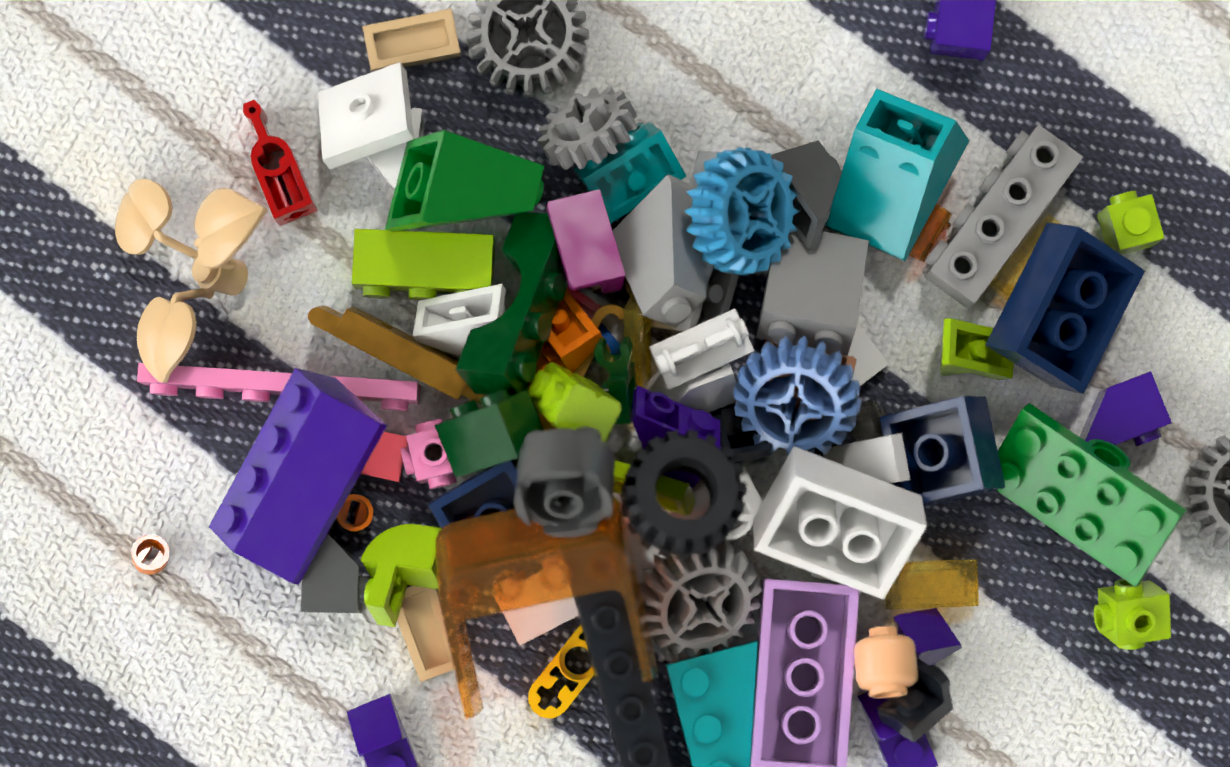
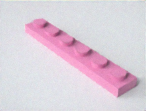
M139 363L137 382L150 386V394L178 396V388L196 389V397L224 399V391L242 392V400L270 402V394L280 395L292 373L176 366L171 372L168 382L163 383L154 378L143 363ZM331 376L338 379L359 400L381 402L380 409L408 411L409 404H420L421 385L415 381Z

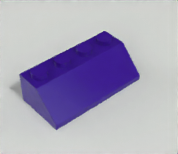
M295 367L212 519L209 528L235 554L292 584L299 585L385 431L387 424L335 377Z

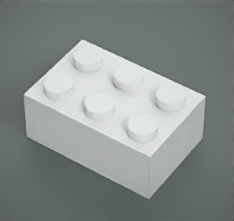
M795 446L790 451L753 519L755 551L884 599L927 527L921 495Z

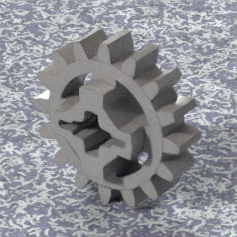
M607 87L599 94L597 88H592L588 96L584 97L583 94L577 93L568 100V104L564 102L558 104L560 111L557 114H548L546 119L549 124L539 128L542 137L538 139V142L553 166L560 163L563 170H567L576 163L579 169H583L589 160L599 164L603 158L608 156L607 152L610 154L618 152L616 148L618 143L629 142L630 137L627 132L637 128L634 119L638 116L624 91L620 90L615 93L612 87Z

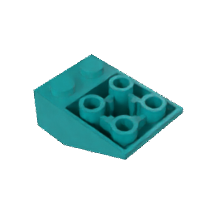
M876 88L854 129L826 227L845 236L869 240L868 246L906 261L970 141L958 122Z

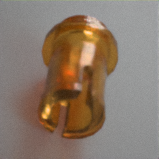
M938 204L935 205L909 254L911 257L925 263L926 257L943 229H949L951 226L948 221L952 214Z

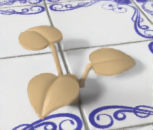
M148 179L134 181L129 186L128 192L120 203L115 222V236L123 251L132 255L144 254L150 249L156 238L159 242L195 259L192 266V276L201 288L177 292L172 296L171 301L162 297L154 298L145 308L138 324L137 345L140 357L147 370L160 382H168L171 372L183 360L195 337L197 323L192 307L183 301L200 297L212 299L215 291L235 296L244 289L247 283L248 269L246 264L241 260L234 259L233 256L249 239L268 210L237 191L220 188L214 190L204 199L198 209L194 224L195 231L199 236L194 242L198 251L165 235L161 231L169 221L173 209L168 192L159 183Z

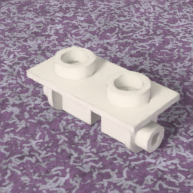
M732 309L649 347L668 390L755 352L748 338L747 328L742 318H739L736 309Z

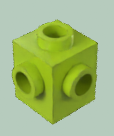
M1119 579L1114 582V586L1098 588V605L1094 607L1095 625L1102 635L1121 649H1140L1145 646V642L1170 639V594L1150 580L1141 581L1135 587L1125 579Z

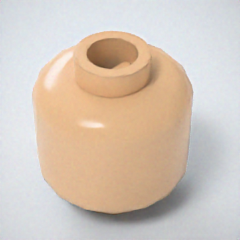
M882 626L869 629V637L861 639L855 644L856 681L862 689L869 691L870 697L895 698L908 694L907 688L914 685L918 680L916 646L910 637L898 635L897 627Z

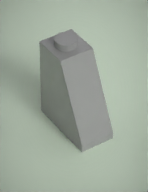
M667 175L613 230L626 278L642 314L676 328L706 298L705 261H702L703 252L692 248L696 235L686 231L692 224V216L684 212L692 207L693 199L687 192L697 187Z

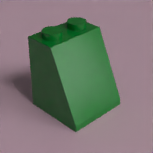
M446 130L410 140L406 143L385 229L397 232L494 219L533 211L534 206L541 199L544 189V183L541 180L544 165Z

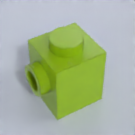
M1129 191L1109 198L1110 205L1097 214L1105 244L1121 255L1153 247L1165 239L1152 194L1138 197L1136 191Z

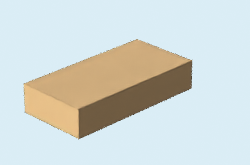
M452 8L362 26L371 72L401 62L405 68L461 57Z
M416 586L407 587L397 622L420 682L465 666L437 590Z

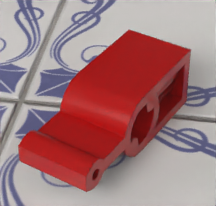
M252 100L244 103L243 113L255 128L259 141L255 143L251 151V163L274 220L279 226H283L317 212L318 209L298 160L286 141L280 137L270 136L266 127L267 115L258 102ZM278 151L285 154V156L279 159V168L274 170L264 168V165L270 162L268 156L270 153ZM284 183H285V185H286V187H287V190H288V192H289V195H290V197H291V199H292V202H293L292 205L290 204L289 199H288V197H287V194H286V192H285V189H284V187H283V185H282V184H284Z

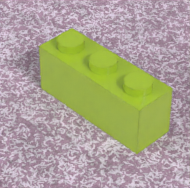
M354 229L351 284L356 290H363L362 296L366 298L388 299L390 298V291L409 292V299L419 301L434 298L436 293L454 294L493 286L494 235L421 231L392 232L377 229Z

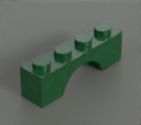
M523 212L515 214L502 251L521 275L519 292L512 305L500 317L491 323L470 330L455 369L475 394L488 395L506 388L509 396L527 390L529 382L535 376L537 360L545 340L550 336L552 320L559 301L565 296L567 288L566 273L547 213Z

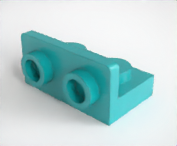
M651 122L645 125L644 123H637L635 130L627 132L630 137L629 142L618 143L616 145L618 152L616 154L607 152L608 156L603 158L601 163L597 164L589 160L583 169H579L578 166L574 168V172L584 183L588 192L600 189L610 224L632 211L667 175L680 180L687 177L664 134Z

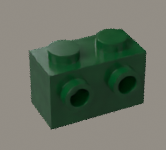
M506 388L479 398L482 404L479 407L476 400L472 399L450 408L449 411L452 418L434 425L455 478L518 458L527 434L532 431H544L528 390L509 396Z

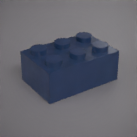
M1047 222L985 346L1051 387L1084 394L1145 270L1081 227Z

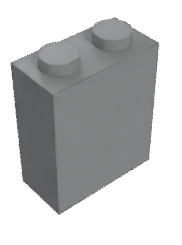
M792 232L788 234L791 248L780 249L781 261L769 264L756 338L770 340L779 344L780 340L787 336L792 345H798L800 338L805 335L808 347L816 348L820 342L824 341L826 345L825 354H833L840 350L841 355L848 356L856 331L869 240L822 232L817 248L809 251L797 233Z

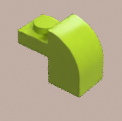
M418 524L398 525L379 534L365 549L361 562L372 579H369L366 584L364 603L378 625L396 627L407 585L443 590L454 548L441 527Z

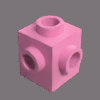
M442 419L415 425L416 433L406 435L408 447L401 448L406 474H415L417 482L420 484L428 483L429 489L441 488L457 483L434 426L441 423ZM432 444H438L443 449V455L437 461H429L425 455L426 449Z

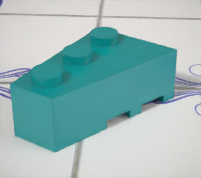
M758 641L665 664L692 767H750Z

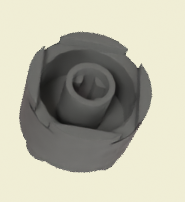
M583 426L577 429L538 430L527 434L525 443L519 453L515 491V509L523 522L530 526L531 521L544 526V534L569 538L590 534L598 529V522L605 516L608 520L613 508L615 459L611 449L601 440L600 432L595 428Z

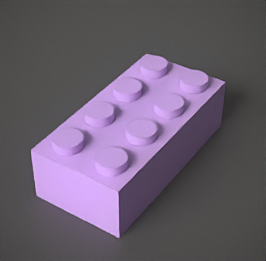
M762 579L750 767H847L859 590L839 584Z

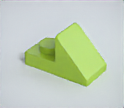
M953 318L944 319L940 375L948 376L969 373L996 380L1013 379L1014 363L985 346L993 328Z

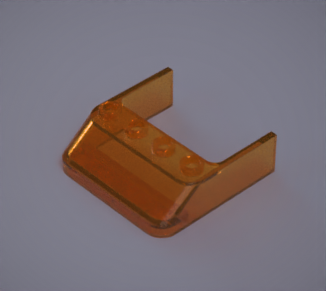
M613 496L612 513L608 520L605 516L598 522V529L590 534L579 537L564 538L544 534V526L531 521L530 526L527 525L518 516L516 509L455 521L443 527L438 533L435 541L439 603L465 719L475 717L484 709L465 620L604 590H617L624 596L643 682L653 680L657 675L658 668L625 519L622 514L621 504L615 496Z

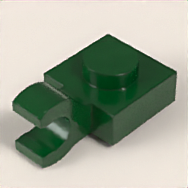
M624 337L620 344L621 354L614 355L607 350L606 338H600L595 347V358L598 364L608 370L610 374L608 379L603 380L602 389L621 403V411L614 424H630L632 421L633 391L637 387L635 363L631 362L633 343L630 337Z

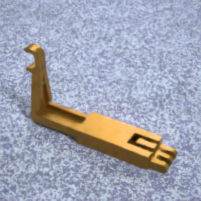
M608 304L600 307L591 321L599 328L604 316L607 314H615L620 320L629 318V315L622 307ZM325 305L314 307L309 311V322L332 334L334 337L457 400L465 396L471 400L475 399L478 404L482 405L479 398L486 395L475 394L455 371L459 360L436 348L417 343L411 335L356 307L347 308L344 314ZM606 344L607 350L611 353L610 348H608L609 345ZM594 351L573 374L576 373L584 377L595 356ZM536 409L544 431L558 428Z

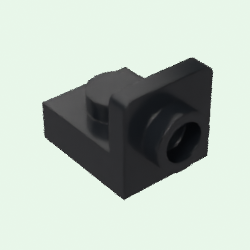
M918 658V680L914 685L907 688L908 694L901 697L888 698L877 707L880 721L913 743L953 710L949 688L950 681L947 675L935 665L929 666Z

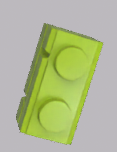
M550 362L548 365L546 364L544 370H539L535 374L528 390L534 407L554 426L560 429H577L583 426L592 427L600 432L603 442L606 441L621 411V403L596 383L579 374H573L570 370L553 362Z

